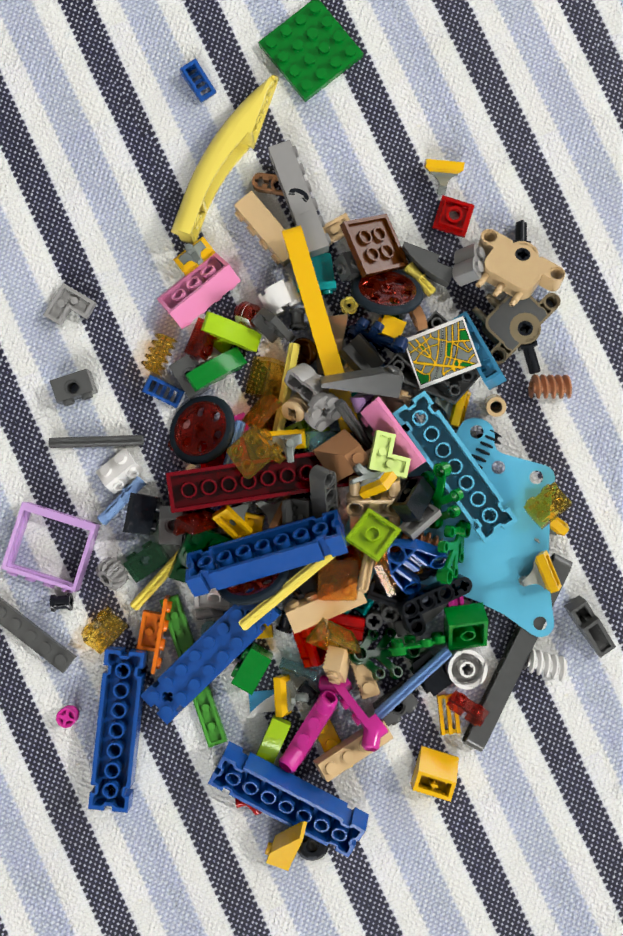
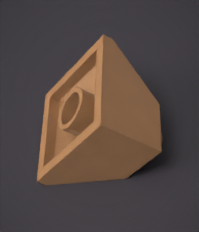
M343 429L312 450L324 468L336 473L337 482L355 473L353 467L356 464L360 463L362 466H365L369 462V457L361 445L346 429Z

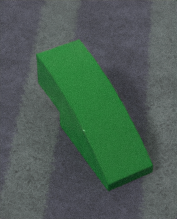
M235 347L205 362L185 376L196 392L240 370L247 361L238 347Z

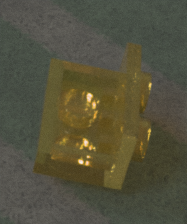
M553 482L551 485L547 484L544 486L541 493L536 497L528 499L524 509L533 521L543 529L573 504L558 488V485Z
M107 606L97 614L91 623L83 628L81 634L84 643L99 654H102L122 634L128 625Z

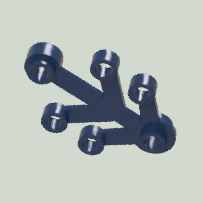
M359 317L356 324L349 325L347 328V335L350 338L354 339L361 333L368 342H372L375 347L381 350L386 347L391 352L397 354L399 352L404 353L408 347V339L404 336L398 335V337L391 338L379 335L378 333H381L385 327L379 321L373 322L369 332L364 331V329H367L370 322L363 317Z

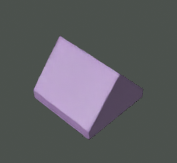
M358 393L352 396L350 399L355 412L358 414L371 403L374 395Z

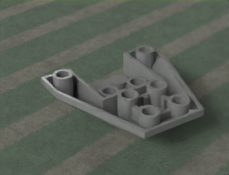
M435 310L427 319L428 328L418 331L416 334L448 321ZM407 350L404 353H397L385 366L393 365L399 367L404 375L403 383L422 391L425 390L427 393L454 405L480 377L475 368L420 389Z

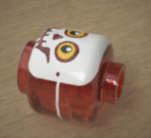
M246 301L241 302L234 309L235 321L253 329L256 326L251 320L261 308Z

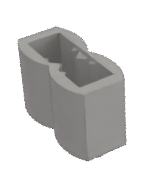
M477 243L456 250L454 253L455 264L452 269V275L459 286L479 280L482 277L485 251Z
M301 363L287 371L284 382L291 390L298 392L306 402L309 403L315 395L321 392H326L327 394L329 392V388H322L319 378L322 375L316 374L315 370L308 364Z

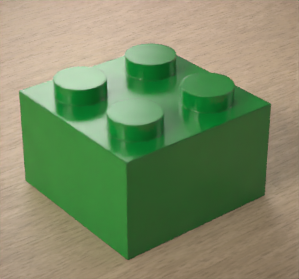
M483 602L444 607V635L449 651L487 646L488 618Z
M253 642L251 647L248 646L244 650L240 658L243 660L242 663L238 662L232 671L231 677H233L231 683L252 695L268 668L273 653Z

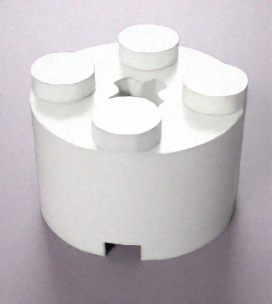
M291 276L287 277V282L282 279L264 290L266 294L263 296L261 293L258 294L263 306L277 317L284 313V308L288 306L294 308L301 303V295L298 293V288Z
M473 648L450 651L452 656L444 663L447 676L457 687L470 690L484 682L487 676V665L484 658ZM467 664L469 666V669L465 668V670H463L462 667L466 666Z

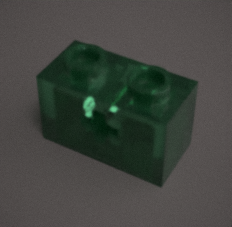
M150 540L142 546V551L139 553L135 551L126 557L127 561L123 565L136 583L171 559L162 545L158 544L159 541L152 542ZM149 556L148 563L144 564L142 562L144 557Z

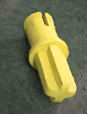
M413 262L404 268L403 271L418 281L423 292L428 297L435 293L436 289L427 280L426 274H422Z

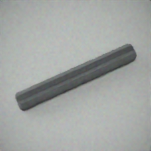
M339 399L335 402L336 409L366 452L372 448V441L343 399Z

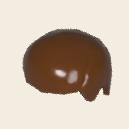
M305 337L298 338L293 342L300 345L297 365L301 363L311 365L316 360L318 354L315 343Z

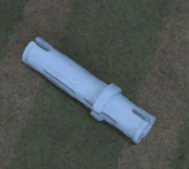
M137 476L130 485L121 490L122 492L97 519L102 524L107 525L129 502L130 493H138L146 483Z

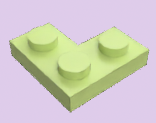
M375 430L367 469L384 473L393 471L397 477L407 478L411 459L392 454L396 434Z

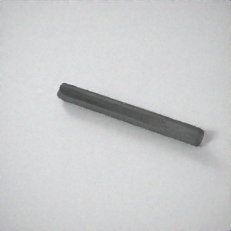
M144 436L49 438L48 442L50 448L144 445Z

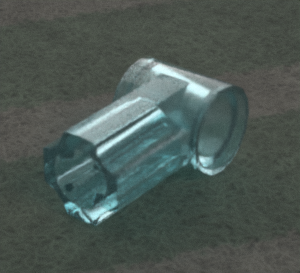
M340 431L305 432L306 451H312Z

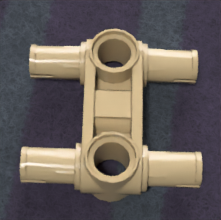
M350 476L349 481L359 476ZM397 477L390 486L389 491H384L366 499L359 495L361 489L360 482L353 485L349 484V492L346 495V511L348 516H350V530L368 507L382 517H389V521L397 527L400 526V517L392 508V504L401 489L400 477Z

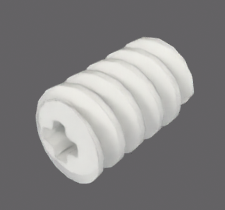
M532 649L523 669L525 670L529 667V673L531 674L536 669L538 676L544 671V677L546 678L551 673L553 680L559 675V681L562 682L567 673L568 665L567 660L563 656L557 657L555 654L542 653L540 650L535 652Z

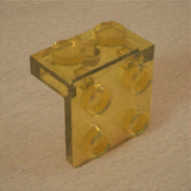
M255 424L227 449V454L246 479H251L271 460L281 464L286 459L282 454L283 449L281 446L271 440L272 434L266 428L261 429Z

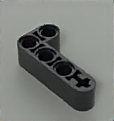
M458 574L457 578H453L450 585L441 584L438 581L413 594L400 598L396 607L405 630L413 636L423 635L426 631V624L422 614L469 593L472 589L471 580ZM446 588L445 594L440 596V591ZM428 595V601L423 604V598ZM411 603L410 610L405 612V606ZM417 621V627L415 629H411L412 624Z

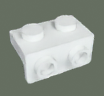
M124 447L100 467L96 474L104 486L116 494L143 472L144 469Z

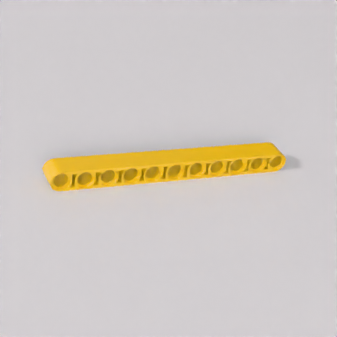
M299 225L283 230V238L324 376L344 373L302 227ZM329 389V393H333L336 397L343 399L358 420L350 399V391ZM341 416L338 419L340 430L346 429L349 433H352Z

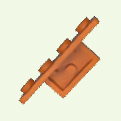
M166 595L163 600L162 612L144 610L142 614L136 649L154 652L151 674L153 675L162 665L163 658L159 656L160 651H164L166 639H163V634L167 632L169 620H166L167 613H170L173 602L169 601L170 595Z

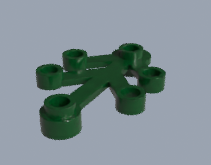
M387 628L383 631V637L374 650L367 649L379 635L377 630L371 629L366 632L365 639L361 645H355L349 650L351 662L355 665L363 664L372 672V677L377 681L383 679L386 673L383 668L377 667L370 660L371 658H375L387 668L393 679H398L403 675L402 668L396 666L387 658L402 657L391 656L390 651L385 649L391 639H394L396 636V632L392 628ZM420 648L409 649L412 655L407 649V654L403 656L413 660L420 655ZM377 671L381 673V677L377 675Z

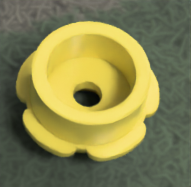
M347 296L340 302L341 311L344 314H354L359 306L352 296Z

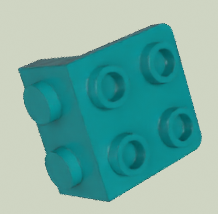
M323 253L312 257L311 261L321 295L333 294L337 287L336 280H334L331 254Z

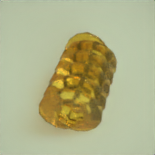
M155 333L154 336L158 340L151 341L154 347H148V351L151 354L144 355L148 361H141V364L148 371L162 377L158 370L166 369L162 363L169 362L165 356H172L168 350H175L171 343H178V341L165 334Z

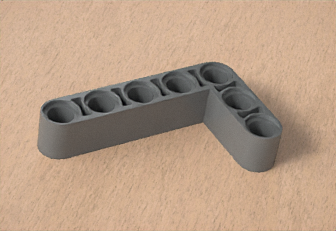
M315 465L310 471L309 481L312 516L317 519L322 517V513L337 509L339 513L336 473L320 465ZM304 565V566H302V567H297V568L301 570V569L304 568L306 565Z

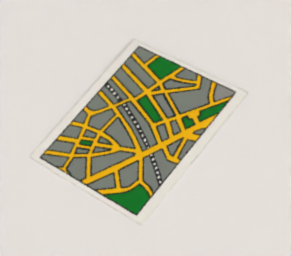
M463 316L407 338L408 347L406 350L420 389L481 366Z

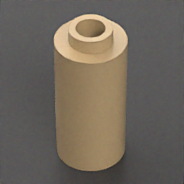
M492 394L486 398L485 408L491 416L499 417L505 413L506 403L501 396ZM494 401L498 402L496 407L491 406Z

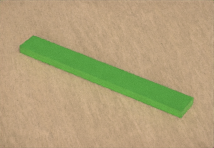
M179 594L170 596L169 601L173 603L171 612L167 613L166 620H169L168 628L179 658L195 641ZM164 599L159 600L161 607L163 606ZM208 685L193 699L208 747L210 748L227 742L228 739L210 686Z

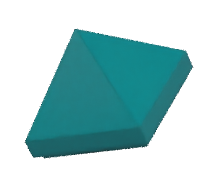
M366 598L367 603L354 609L366 616L375 601Z

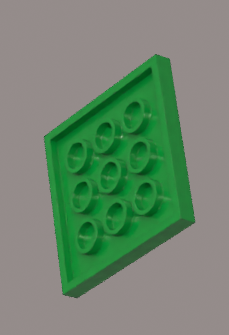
M320 0L310 1L259 41L260 48L304 102H307L363 58L364 54Z

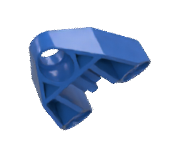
M416 538L414 540L395 539L387 549L391 577L400 589L408 595L419 591L421 588L419 576L414 572H418L422 564L438 569L445 565L448 558L446 553L438 552V546ZM392 546H398L401 548L398 552L390 551V548ZM439 557H443V559H441V560H439V561H436V560H435V559H437V558H439Z

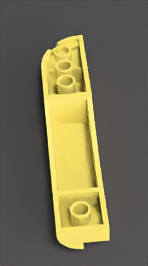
M271 75L257 87L230 115L206 148L188 183L171 229V233L177 234L181 241L190 244L197 241L207 211L223 181L250 148L254 149L279 81L278 76Z

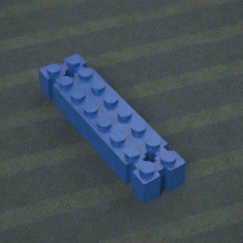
M338 510L322 513V517L317 519L312 516L209 547V550L205 552L201 549L187 553L186 565L188 569H186L185 581L193 596L197 597L208 594L213 588H216L218 591L325 560V556L330 554L332 557L348 553V548L345 540V530Z
M255 584L244 595L255 594L262 590ZM261 602L251 605L234 604L141 695L143 700L150 707L155 704L159 709L156 714L168 725L266 629L263 626L264 623L269 626L281 615L282 611L277 606L245 631L239 625V620Z
M109 646L105 649L103 665H108V669L102 674L91 785H95V787L89 794L88 809L104 810L107 806H112V811L128 813L132 806L134 789L130 788L135 782L143 698L141 695L144 693L146 673L141 671L147 665V650L133 648L129 652H125L126 647ZM124 665L128 669L127 672H125V669L122 668Z
M229 741L210 777L209 785L221 791L223 788L229 790L230 796L289 827L306 821L307 825L304 835L325 846H328L330 843L335 846V851L346 857L350 856L356 846V841L359 842L366 831L369 814L356 807L353 810L347 808L348 803L284 771L282 768L251 752L249 755L243 753L242 747Z

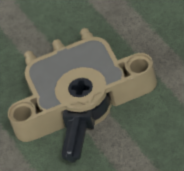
M490 293L487 294L485 298L495 309L488 316L477 307L472 311L482 321L483 333L496 345L490 352L492 355L493 353L500 355V361H496L498 366L518 349V351H523L529 374L539 373L540 366L534 347L538 345L537 338L541 333V324L559 307L560 297L555 293H549L537 302L530 296L527 299L519 300L514 307H511L509 302L512 296L508 295L500 303ZM546 300L552 301L553 307L547 306Z

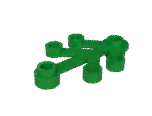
M444 461L435 464L433 467V472L438 478L436 489L432 482L434 474L430 470L421 474L435 491L432 497L433 505L440 509V511L442 505L452 501L457 502L464 497L463 491L460 488H456L450 494L443 496L446 477L452 471L451 465ZM457 505L448 507L447 511L441 512L442 516L429 527L432 529L442 527L443 520L460 515V508Z
M460 520L455 527L451 525L445 526L444 536L453 538L456 535L454 541L440 540L438 543L439 553H447L450 550L444 567L438 569L436 574L437 581H440L441 584L450 585L453 578L458 576V563H462L464 560V538H468L471 532L470 523L465 520Z
M441 631L432 632L430 638L416 641V637L413 635H405L404 642L407 644L403 643L402 638L391 639V647H388V651H390L391 656H403L407 654V649L446 644L445 635Z

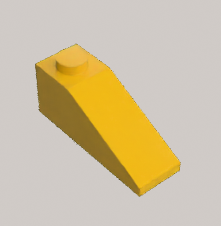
M302 821L276 834L272 843L268 842L265 854L268 855L267 864L289 870L303 841L307 825L306 821Z

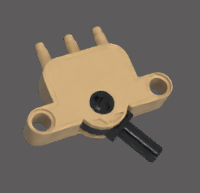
M524 220L516 222L515 240H511L493 229H485L481 233L478 245L484 249L487 257L484 261L482 277L477 280L476 287L480 288L485 282L496 287L492 293L493 297H498L502 291L512 296L509 302L511 307H514L519 300L529 298L538 285L549 291H557L560 288L565 277L564 269L544 257H539L536 247L531 244V241H527V223Z

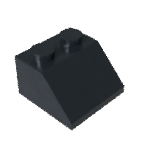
M130 493L123 532L149 536L157 532L159 521H156L157 513H159V506H162L160 497Z

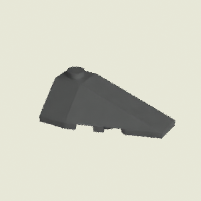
M389 365L388 367L381 366L321 376L319 382L322 388L399 398L404 375L399 367Z

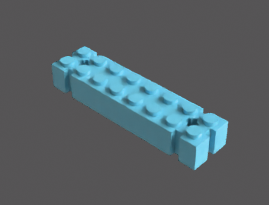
M425 390L411 400L412 406L408 408L405 404L392 413L401 427L406 425L409 430L406 434L426 459V463L432 471L434 465L442 461L448 462L451 465L452 471L446 477L445 490L448 494L456 488H460L463 491V499L455 502V504L460 508V511L469 523H476L477 526L474 530L484 543L498 535L496 529L500 526L506 529L518 521L509 507L505 506L503 508L500 503L504 501L442 413L439 410L434 412L430 407L434 402ZM415 415H423L425 417L423 418L424 423H416L414 420L416 419ZM486 510L493 512L491 519L484 518Z

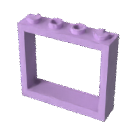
M22 502L1 569L6 570V573L12 576H18V574L25 576L24 579L27 581H42L44 586L50 588L55 586L61 587L63 592L73 593V591H79L101 524L31 502ZM31 513L90 531L74 582L14 564Z

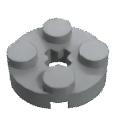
M326 392L315 395L308 403V411L304 413L306 423L319 432L324 431L326 427L341 417L335 407V402L339 398L333 393L327 394Z

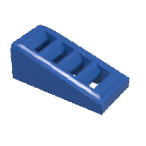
M196 58L180 68L179 72L201 103L217 93ZM194 69L197 71V72H195L194 74H192L191 76H189V74H188L189 72H191V71L194 70ZM197 76L201 77L195 82L192 81ZM204 81L205 85L197 89L196 86ZM206 88H209V92L205 93L204 95H201L200 92H202Z
M150 374L141 392L175 408L178 407L185 392ZM154 380L156 381V384L152 392H150L148 390ZM160 384H162V385H163L162 390H161L160 394L157 395L156 392H157V390H158ZM168 387L170 391L165 399L163 395ZM177 391V395L174 401L171 402L170 399L173 395V392Z

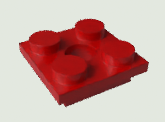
M442 195L432 228L465 238L475 205ZM456 212L459 218L453 220L450 218L449 213Z

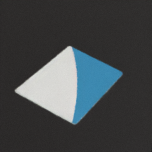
M274 690L254 691L252 695L249 694L250 713L275 711Z

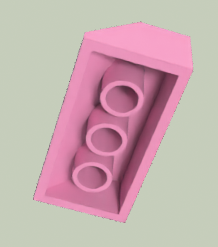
M215 252V254L163 293L157 300L180 328L183 329L189 326L200 314L205 313L212 304L218 302L229 290L234 289L241 280L232 267Z
M380 397L376 398L360 412L362 415L360 419L366 427L370 425L374 432L371 433L373 437L375 430L396 434L392 454L411 459L408 474L426 462V459Z

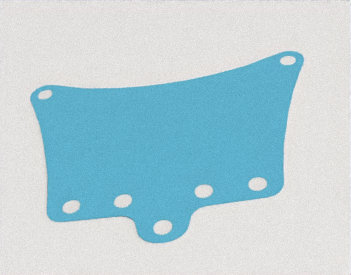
M480 418L467 419L461 423L456 434L470 454L480 456L486 460V462L475 459L477 464L483 467V472L504 501L500 503L503 508L505 506L509 507L518 521L506 529L500 526L496 529L498 535L486 543L475 532L476 523H470L471 532L468 538H464V560L462 563H458V574L471 580L472 589L463 596L479 603L483 602V605L504 614L530 634L536 637H545L554 628L551 593L538 584L522 586L518 579L531 573L533 562L539 552L547 550L549 554L550 514L555 483L554 472L546 465L499 452L495 447V441L485 437V435L495 438V433L490 431H494L492 425ZM479 425L483 428L484 432L481 438L476 439L471 436L470 430L473 426ZM482 441L490 444L491 446H493V449L482 445L480 442ZM476 448L483 449L490 453V455L482 454ZM495 461L504 463L505 470L503 473L496 474L492 471V464ZM425 462L410 472L408 476H421L425 471L430 470L432 473L433 471ZM533 471H540L542 473L543 480L541 483L534 484L530 481V474ZM434 474L432 482L436 489L438 478ZM445 488L443 496L448 495V492L445 490ZM452 501L442 505L441 512L447 511L448 507L456 505L455 502ZM486 510L484 518L491 519L493 512ZM461 512L455 518L443 520L442 527L438 529L428 527L424 531V536L430 532L431 539L438 535L439 541L442 538L443 541H454L456 535L453 538L444 536L445 526L451 525L455 527L460 520H465L466 522L468 520ZM350 518L344 527L345 536L351 531ZM400 532L396 539H401L403 533ZM347 542L348 553L336 556L330 561L337 563L339 566V571L334 575L332 582H340L348 576H355L359 579L364 553ZM392 546L390 548V551L398 552L401 548L398 546ZM387 551L378 563L374 560L371 579L374 574L394 580L390 574ZM439 557V558H437V559H435V560H436V561H439V560L443 559V557ZM327 564L321 569L326 571ZM422 564L420 569H423L425 567L426 569H428L429 567ZM429 576V579L420 583L429 586L438 581L436 576ZM537 617L545 618L547 621L546 628L537 630L533 625L534 619Z

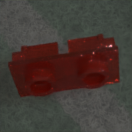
M457 690L448 698L449 701L446 704L450 710L460 716L465 711L467 714L464 719L474 726L478 725L481 727L484 719L489 714V711L484 709L482 705L476 704L467 698L465 694Z

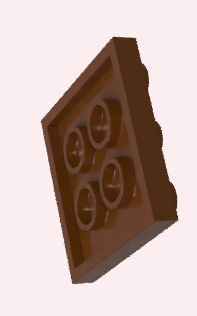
M387 214L344 221L340 224L362 278L403 269L409 264Z

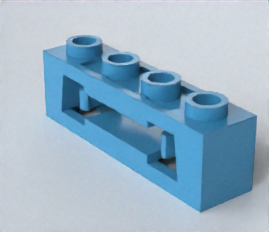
M467 311L454 319L461 316L464 317L481 366L476 369L485 385L491 390L505 382L506 378Z

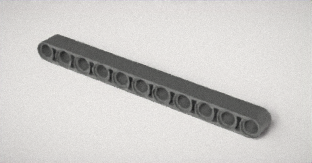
M553 553L550 559L563 587L573 562ZM561 589L551 593L552 608ZM543 617L535 618L533 621L534 627L537 630H542L546 619ZM518 624L463 736L462 742L480 752L485 748L538 637L530 634Z

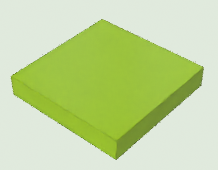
M368 507L345 537V540L378 563L400 534L401 529Z

